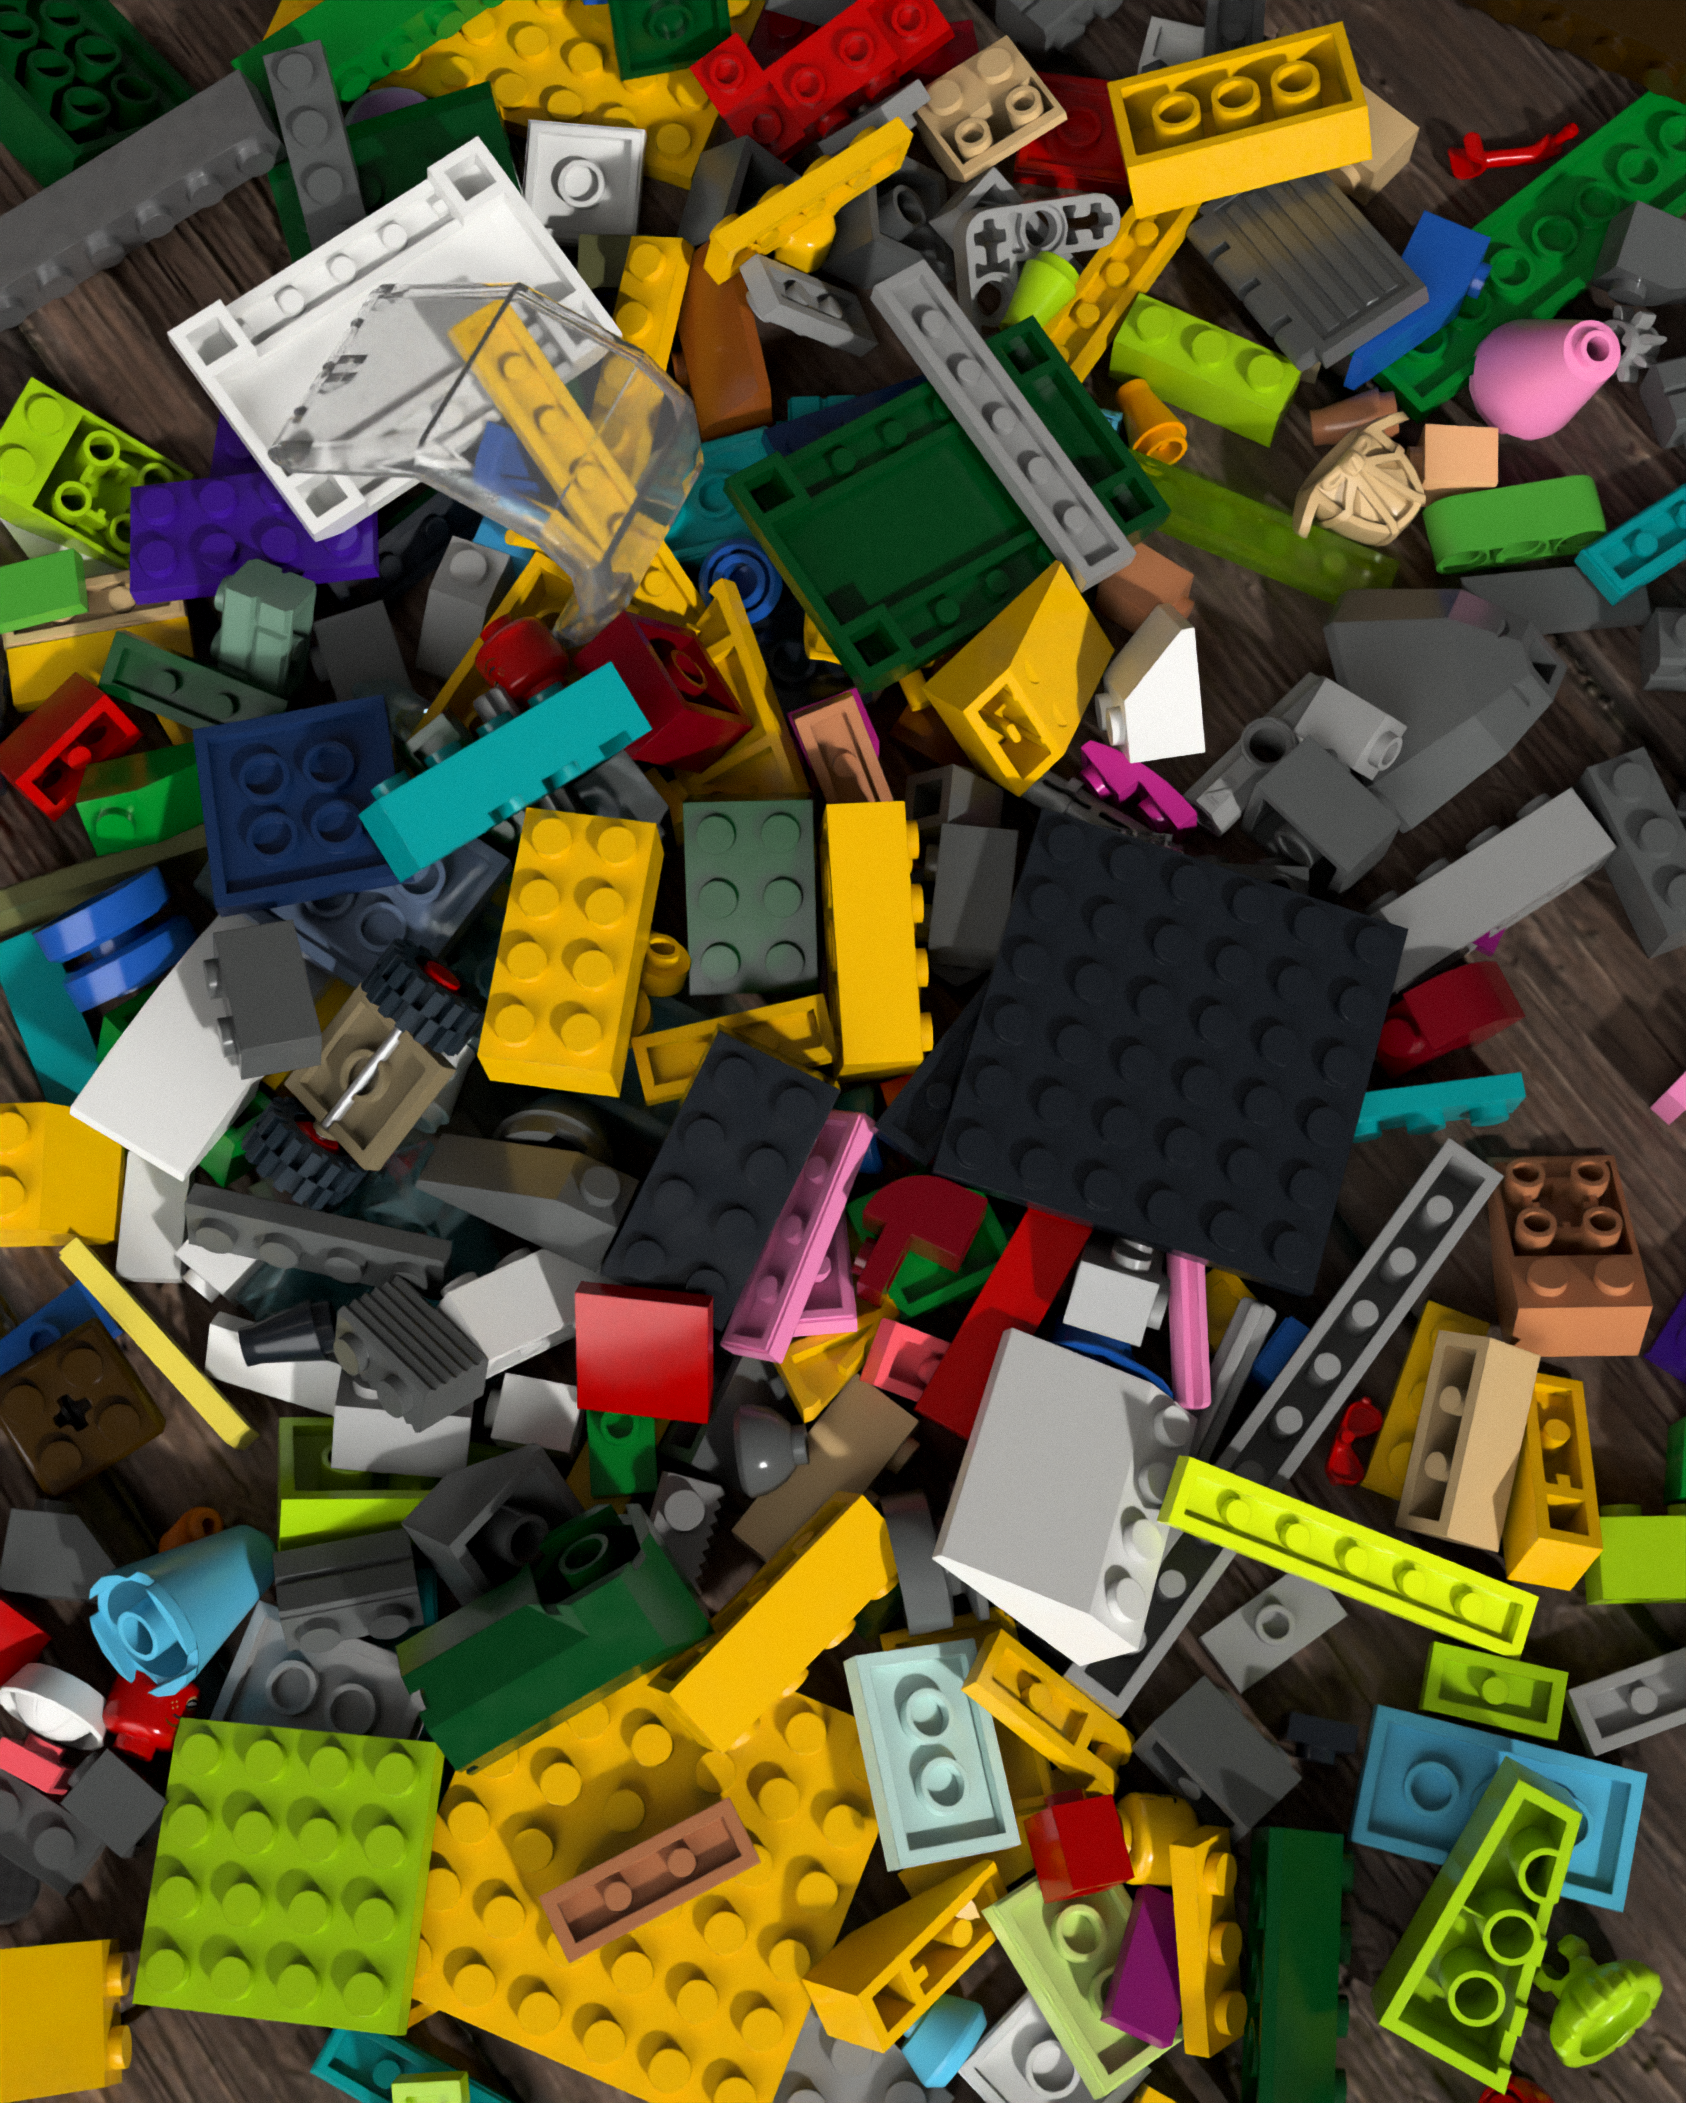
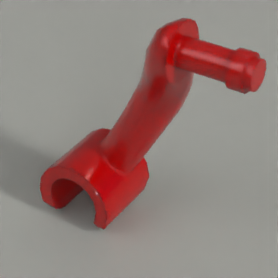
M1568 123L1558 134L1548 133L1529 146L1485 151L1480 134L1469 132L1463 138L1465 148L1457 149L1451 146L1447 149L1453 175L1457 179L1466 180L1481 175L1487 168L1525 166L1543 162L1560 154L1562 144L1574 138L1578 134L1579 128L1575 123Z

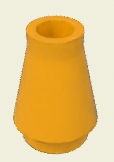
M1134 379L1122 385L1115 394V400L1121 412H1123V422L1131 454L1137 462L1143 463L1144 467L1148 470H1161L1171 466L1187 450L1188 444L1185 439L1187 429L1185 425L1154 394L1146 380Z

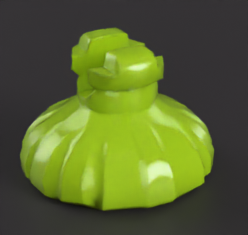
M1568 1934L1557 1945L1559 1947L1558 1951L1569 1960L1570 1972L1564 1977L1561 1973H1557L1549 1964L1542 1962L1541 1967L1536 1968L1533 1983L1543 1992L1552 1991L1559 2000L1550 2025V2040L1556 2056L1562 2064L1567 2067L1578 2068L1593 2064L1615 2051L1616 2047L1624 2045L1635 2033V2029L1640 2028L1651 2016L1652 2010L1655 2009L1662 1993L1663 1984L1659 1974L1651 1966L1636 1960L1622 1959L1597 1965L1590 1957L1591 1951L1586 1940L1575 1934Z

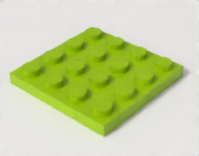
M181 1717L174 1741L165 1796L169 1803L163 1809L132 2004L385 2035H406L445 1757L435 1742Z

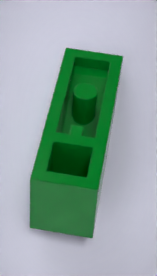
M194 742L86 765L75 805L97 856L158 844L204 823Z

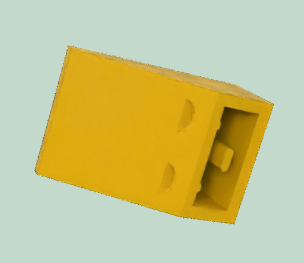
M1055 560L921 688L975 769L983 776L1020 797L1065 754L1109 663L1114 648L1062 562Z

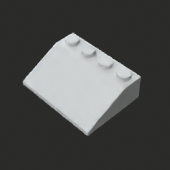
M1015 1328L1003 1331L932 1559L1079 1666L1137 1651L1170 1526L1158 1522L1157 1518L1178 1455H1189L1198 1419L1151 1382Z

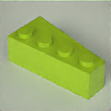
M1505 1756L1370 1992L1379 2025L1503 2095L1506 2093L1512 2071L1510 2061L1517 2036L1521 2037L1529 2010L1526 2004L1537 1967H1541L1548 1942L1545 1936L1553 1906L1558 1903L1583 1815L1567 1789Z

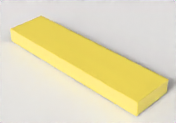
M76 1237L59 1252L61 1254L59 1258L227 1444L236 1450L241 1449L244 1451L260 1436L132 1292L115 1277L113 1271L94 1250Z

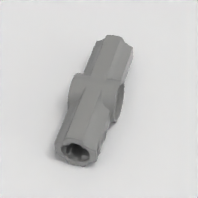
M1309 672L1263 718H1258L1249 723L1242 732L1240 740L1182 795L1197 812V825L1205 833L1209 832L1220 838L1245 813L1255 784L1304 740L1293 733V730L1326 679L1325 676L1320 677ZM1259 746L1268 747L1277 754L1279 760L1271 763L1261 762L1252 755L1250 750Z

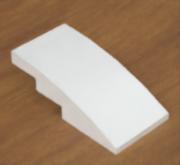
M242 914L222 918L218 915L150 996L108 1052L70 1108V1115L182 1182H184L256 1097L259 1083L264 1077L260 1076L241 1080L236 1056L223 1057L216 1019L226 1017L222 998L210 999L203 969V960L214 958L213 933L256 926L244 918ZM303 958L314 1005L316 1006L333 986L335 979Z

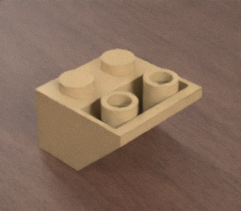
M1007 35L926 85L924 88L931 100L912 114L917 122L916 126L923 144L950 180L967 183L1067 120L1066 111Z

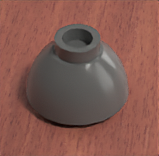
M740 1404L736 1409L733 1422L734 1443L742 1490L750 1498L767 1495L787 1482L797 1465L809 1464V1444L805 1424L792 1425L780 1412L768 1406Z

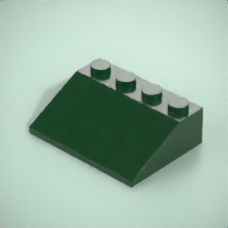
M0 0V142L44 189L198 94L109 0Z

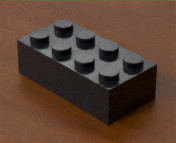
M718 1023L602 1259L600 1274L625 1286L713 1296V1327L722 1331L841 1091L838 1081Z

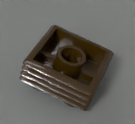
M98 1318L89 1319L0 1376V1428L49 1500H59L156 1438L165 1430V1417ZM69 1394L74 1401L86 1397L91 1403L85 1413L87 1422L78 1424L73 1418L66 1421L62 1420L58 1415L64 1405L61 1396Z

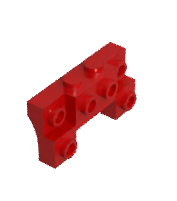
M857 0L765 70L762 69L737 32L689 68L737 138L748 135L785 163L820 136L823 139H827L839 129L850 124L852 121L850 114L867 101H870L871 104H876L891 95L899 87V78L953 39L955 34L933 0Z

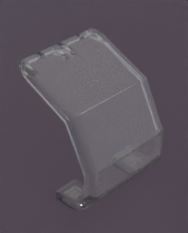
M522 282L381 284L378 288L372 290L353 318L350 328L344 332L322 366L323 371L315 377L295 408L294 416L288 419L267 453L269 459L274 464L284 467L289 473L416 478L534 542L572 579L574 591L551 630L552 634L566 650L592 641L623 610H626L705 463L693 400L644 350Z

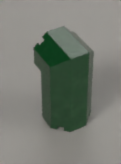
M597 1504L546 1535L538 1546L545 1558L536 1570L533 1569L528 1561L514 1578L395 1646L401 1678L409 1695L420 1690L421 1698L426 1707L425 1710L419 1713L424 1726L456 1771L462 1773L466 1770L468 1775L473 1776L716 1633L705 1603L640 1504H625L629 1514H617L611 1504Z

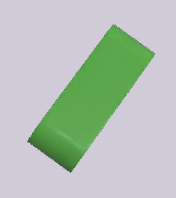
M1573 475L1453 495L1433 502L1422 512L1436 571L1446 575L1578 554L1582 549L1608 533L1594 479L1587 475Z

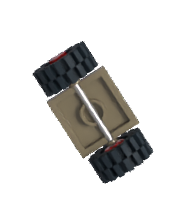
M395 938L362 980V983L360 982L322 1032L321 1065L294 1070L285 1081L284 1085L301 1103L298 1105L292 1097L285 1096L284 1099L280 1096L275 1097L243 1137L241 1149L247 1152L244 1156L249 1163L259 1165L256 1172L262 1178L270 1177L274 1181L272 1185L281 1193L285 1189L291 1193V1199L299 1204L306 1201L312 1210L320 1211L323 1209L326 1213L338 1211L369 1170L379 1171L456 1072L457 1069L441 1053L444 1051L448 1056L458 1055L484 1022L488 1000L486 997L479 995L480 990L475 984L466 982L464 980L466 976L458 969L455 971L447 966L448 961L440 956L435 958L430 950L420 945L417 947L410 940L405 939L402 941L400 938Z

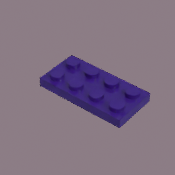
M264 471L131 487L130 594L137 605L216 596L221 581L227 575L233 576L249 559L253 560L256 558L282 568V573L284 574L292 572L314 581L315 584L379 577L378 510L345 532L315 542Z

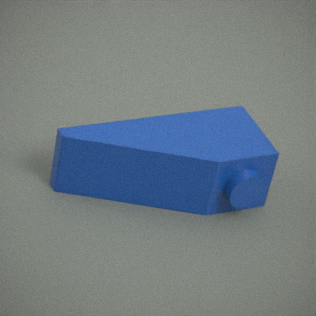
M1424 210L1401 258L1426 285L1430 301L1357 348L1352 356L1344 387L1356 390L1454 320L1467 296L1476 300L1479 298L1493 266L1483 262L1491 237Z

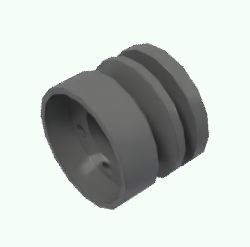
M956 1480L948 1482L947 1508ZM918 1488L879 1497L881 1516L886 1521L899 1582L896 1588L909 1638L953 1628V1596L966 1593L978 1622L989 1620L988 1599L932 1559L945 1514L934 1515L924 1490Z

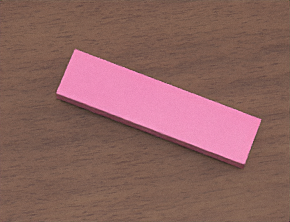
M831 1110L735 1305L720 1342V1346L732 1354L780 1364L783 1363L873 1136L870 1130L876 1121L866 1113Z

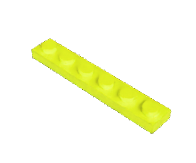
M1178 1455L1157 1518L1158 1522L1489 1653L1520 1661L1539 1599L1536 1595L1190 1456Z

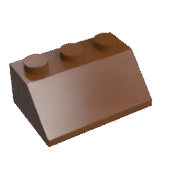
M708 240L693 252L675 330L680 350L670 352L677 388L688 386L691 398L690 403L681 404L688 440L699 438L700 443L763 426L773 427L771 388L753 311L746 299L747 285L741 272L719 286L707 273L703 266L711 240Z

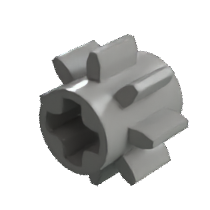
M1618 305L1614 307L1612 320L1600 321L1612 329L1620 344V361L1611 377L1617 374L1619 382L1636 383L1638 380V369L1650 368L1653 363H1657L1656 358L1659 354L1660 346L1667 341V337L1659 335L1652 327L1657 315L1644 311H1639L1635 314L1632 307Z

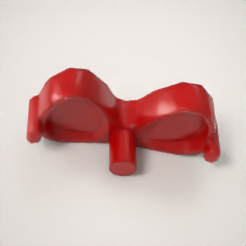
M1363 1397L1359 1401L1350 1404L1345 1408L1324 1464L1329 1483L1333 1486H1353L1364 1478L1365 1471L1358 1456L1352 1449V1441L1379 1431L1384 1423L1381 1412L1371 1404L1372 1400L1368 1397Z

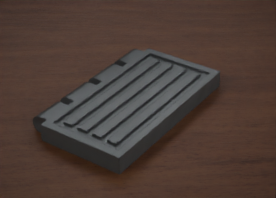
M1324 171L1211 200L1198 209L1201 218L1191 224L1186 233L1190 242L1206 261L1213 265L1216 273L1236 297L1243 301L1246 309L1270 337H1275L1274 342L1299 371H1305L1318 362L1327 369L1430 301L1426 285Z

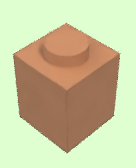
M1142 542L1133 547L1137 554L1130 565L1098 583L1094 609L1135 634L1158 604L1170 603L1185 619L1188 618L1195 604L1193 600L1188 598L1194 574Z

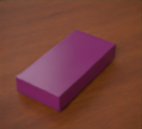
M1147 1884L1136 1890L1100 2021L1159 2049H1164L1173 2044L1182 2010L1174 1903L1172 1895Z

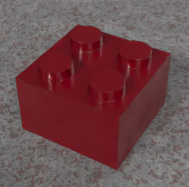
M623 610L572 659L582 677L611 661L652 727L651 731L623 749L632 760H641L668 768H677L702 774L754 728L701 640L693 630Z

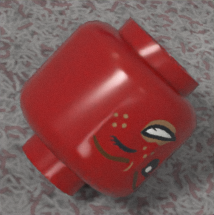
M505 614L491 622L481 632L480 638L484 644L475 656L476 669L490 689L495 686H503L513 698L518 708L524 706L527 711L531 709L527 700L558 681L562 683L564 688L567 686L568 680L565 678V674L569 669V656L540 618L526 616L514 620L511 614Z
M136 1670L135 1680L132 1683L117 1672L106 1698L107 1702L102 1716L106 1730L116 1736L112 1748L122 1754L147 1762H151L155 1751L173 1752L175 1736L181 1717L195 1718L202 1701V1693L199 1687L192 1681L175 1695L157 1697L148 1693L157 1684L144 1672Z

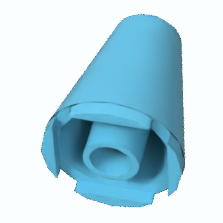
M238 1525L109 1571L93 1585L89 1595V1599L98 1595L99 1611L89 1618L92 1631L103 1654L117 1672L130 1683L135 1680L136 1670L144 1672L157 1686L150 1690L149 1694L157 1697L177 1694L196 1678L274 1582L272 1553L277 1552L275 1544L265 1533L247 1525Z

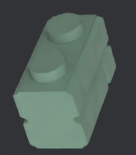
M257 558L249 559L233 576L227 575L217 589L214 602L215 608L222 612L221 628L217 631L210 649L211 659L218 662L217 668L294 699L306 684L308 650L310 649L317 588L315 582L292 572L284 574L282 573V568Z

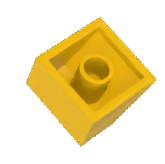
M48 1102L0 1103V1247L66 1246L76 1237L86 1245H117L119 1242L129 1150L70 1115V1106Z

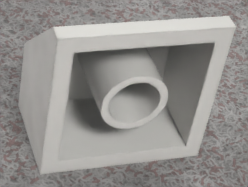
M1170 603L1158 604L1103 673L1104 693L1095 695V709L1100 731H1107L1111 746L1117 745L1130 763L1205 752L1195 628Z

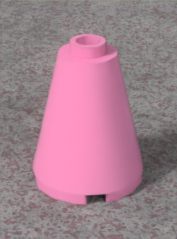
M1518 319L1495 328L1478 344L1474 356L1477 355L1474 374L1469 376V391L1477 413L1489 427L1498 428V433L1502 435L1507 433L1526 441L1547 437L1563 428L1616 371L1621 356L1620 344L1612 329L1596 320Z

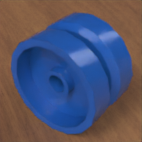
M158 866L150 867L111 886L32 932L33 937L49 962L63 963L87 951L91 953L92 956L66 973L61 983L79 1013L92 1009L115 997L125 996L157 979L170 970L169 967L178 963L199 938L187 916L171 915L145 926L143 921L167 906L173 896V892Z

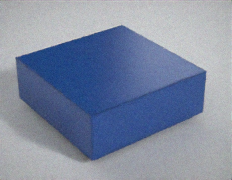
M1293 1316L1290 1318L1286 1317L1253 1362V1369L1247 1381L1262 1392H1265L1310 1329Z

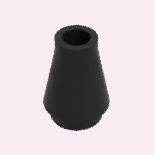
M310 1296L257 1323L239 1328V1342L246 1365L250 1367L264 1363L327 1361L328 1353L334 1352L333 1344L337 1323V1315L331 1299L328 1298L315 1302L314 1298Z

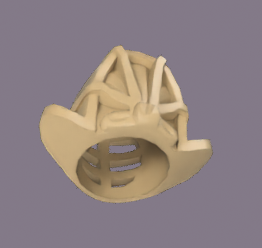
M1404 411L1380 416L1353 429L1321 459L1305 479L1296 496L1292 526L1297 535L1303 539L1307 538L1315 516L1317 518L1316 523L1322 529L1330 528L1343 537L1366 545L1371 544L1372 546L1379 547L1391 543L1411 523L1421 506L1426 504V495L1414 465L1404 453L1405 449L1384 432L1386 428L1409 420Z

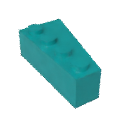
M611 661L566 688L563 687L560 681L547 687L527 700L531 709L516 718L513 717L510 710L498 715L479 727L476 732L480 739L464 749L458 740L444 746L424 759L429 769L410 780L405 770L370 790L376 801L358 816L400 883L602 764L652 730V727Z

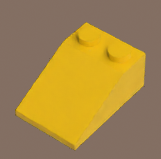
M119 1938L0 1949V2103L98 2089L122 2083V2069H128L131 2063L132 2039L129 2026L121 2025L120 1996H126L129 1991L130 1963L126 1952L119 1953Z

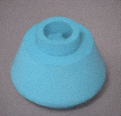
M943 1993L903 2034L906 2039L900 2050L922 2085L926 2088L945 2087L967 2060L987 2025L982 2006L977 2002Z

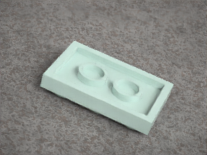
M974 1638L856 1655L843 1661L888 1872L1005 1850L1021 1845L992 1714L961 1690L978 1654Z

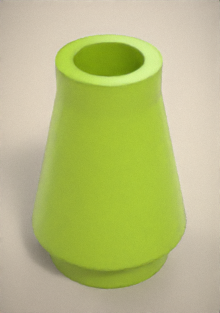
M1040 251L1035 259L1027 260L1006 315L999 324L1001 332L1032 315L1042 328L1046 326L1076 296L1074 286L1079 280V275L1075 268L1062 257L1049 251Z

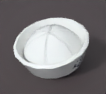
M28 1663L0 1687V1704L11 1716L42 1737L79 1750L95 1751L104 1746L107 1730L102 1716L107 1700L89 1684L55 1667L41 1663Z

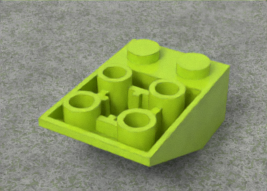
M33 377L29 379L0 429V517L18 528L69 549L74 548L81 554L120 570L130 569L131 487L191 480L194 476L191 472Z

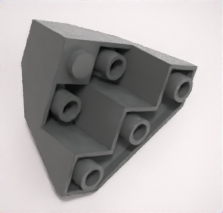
M1349 589L1340 594L1323 626L1337 684L1407 726L1406 731L1401 737L1403 741L1402 747L1395 761L1387 769L1379 770L1373 780L1361 774L1363 786L1368 790L1373 788L1380 791L1393 804L1397 813L1396 816L1402 821L1399 827L1402 833L1413 829L1507 755L1553 702L1568 667L1530 620L1463 589Z

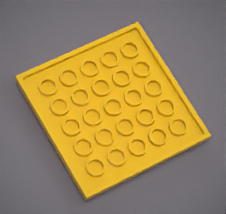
M669 1660L473 1776L468 1775L466 1770L462 1773L455 1771L436 1815L412 1998L650 2103H772L812 2003L802 1978L833 1949L879 1833L855 1717L794 1691L783 1699H776L758 1717L761 1724L756 1733L745 1744L734 1750L728 1749L724 1754L699 1745L647 1687V1684L671 1661ZM730 1797L761 1863L584 1957L569 1963L538 1897Z

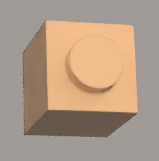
M1425 424L1417 446H1408L1406 456L1414 465L1426 495V504L1421 507H1427L1437 500L1453 495L1495 489L1498 484V428Z

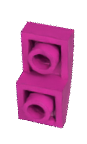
M1092 740L1081 747V764L1084 769L1079 772V776L1091 795L1101 801L1108 798L1112 805L1120 812L1139 798L1141 802L1136 807L1145 823L1159 835L1165 831L1175 844H1179L1196 831L1197 812L1180 793L1150 768L1140 762L1130 763L1122 752Z

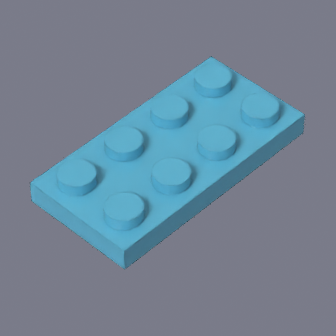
M1380 1704L1373 1706L1346 1841L1443 1866L1505 1756H1508L1567 1789L1583 1814L1560 1897L1615 1912H1623L1647 1773Z

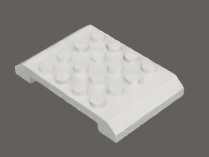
M479 136L427 168L428 179L232 303L225 306L219 299L167 332L172 346L315 542L345 532L481 443L487 423L507 426L450 340L462 328L505 301L562 388H565L594 369L622 341V332Z

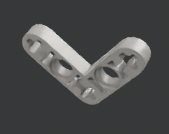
M1074 193L975 208L965 212L957 220L953 229V249L958 303L960 309L983 341L1000 333L982 334L981 326L999 327V324L1006 315L1018 283L1017 262L1035 259L1040 251H1049L1062 255L1099 249L1109 245L1115 239L1120 229L1121 216L1114 200L1105 194ZM1040 211L1048 220L1049 231L1045 241L1041 245L1034 246L1027 239L1025 228L1028 218L1034 212ZM1090 212L1098 213V224L1090 226V229H1068L1066 218L1086 217ZM983 228L992 229L993 240L985 242L984 246L975 245V233H980L983 231ZM987 262L997 263V272L982 270L976 272V264L987 265ZM992 281L1000 290L1001 303L992 315L986 316L978 308L977 294L985 283Z

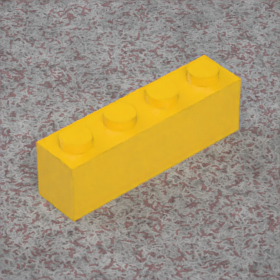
M836 1491L711 1619L716 1633L674 1657L647 1684V1687L699 1745L724 1754L728 1749L734 1750L745 1744L756 1733L761 1724L758 1717L776 1699H783L789 1696L803 1684L809 1673L806 1667L824 1648L831 1649L848 1637L856 1625V1621L853 1618L870 1600L882 1598L898 1584L899 1578L885 1519L863 1494Z

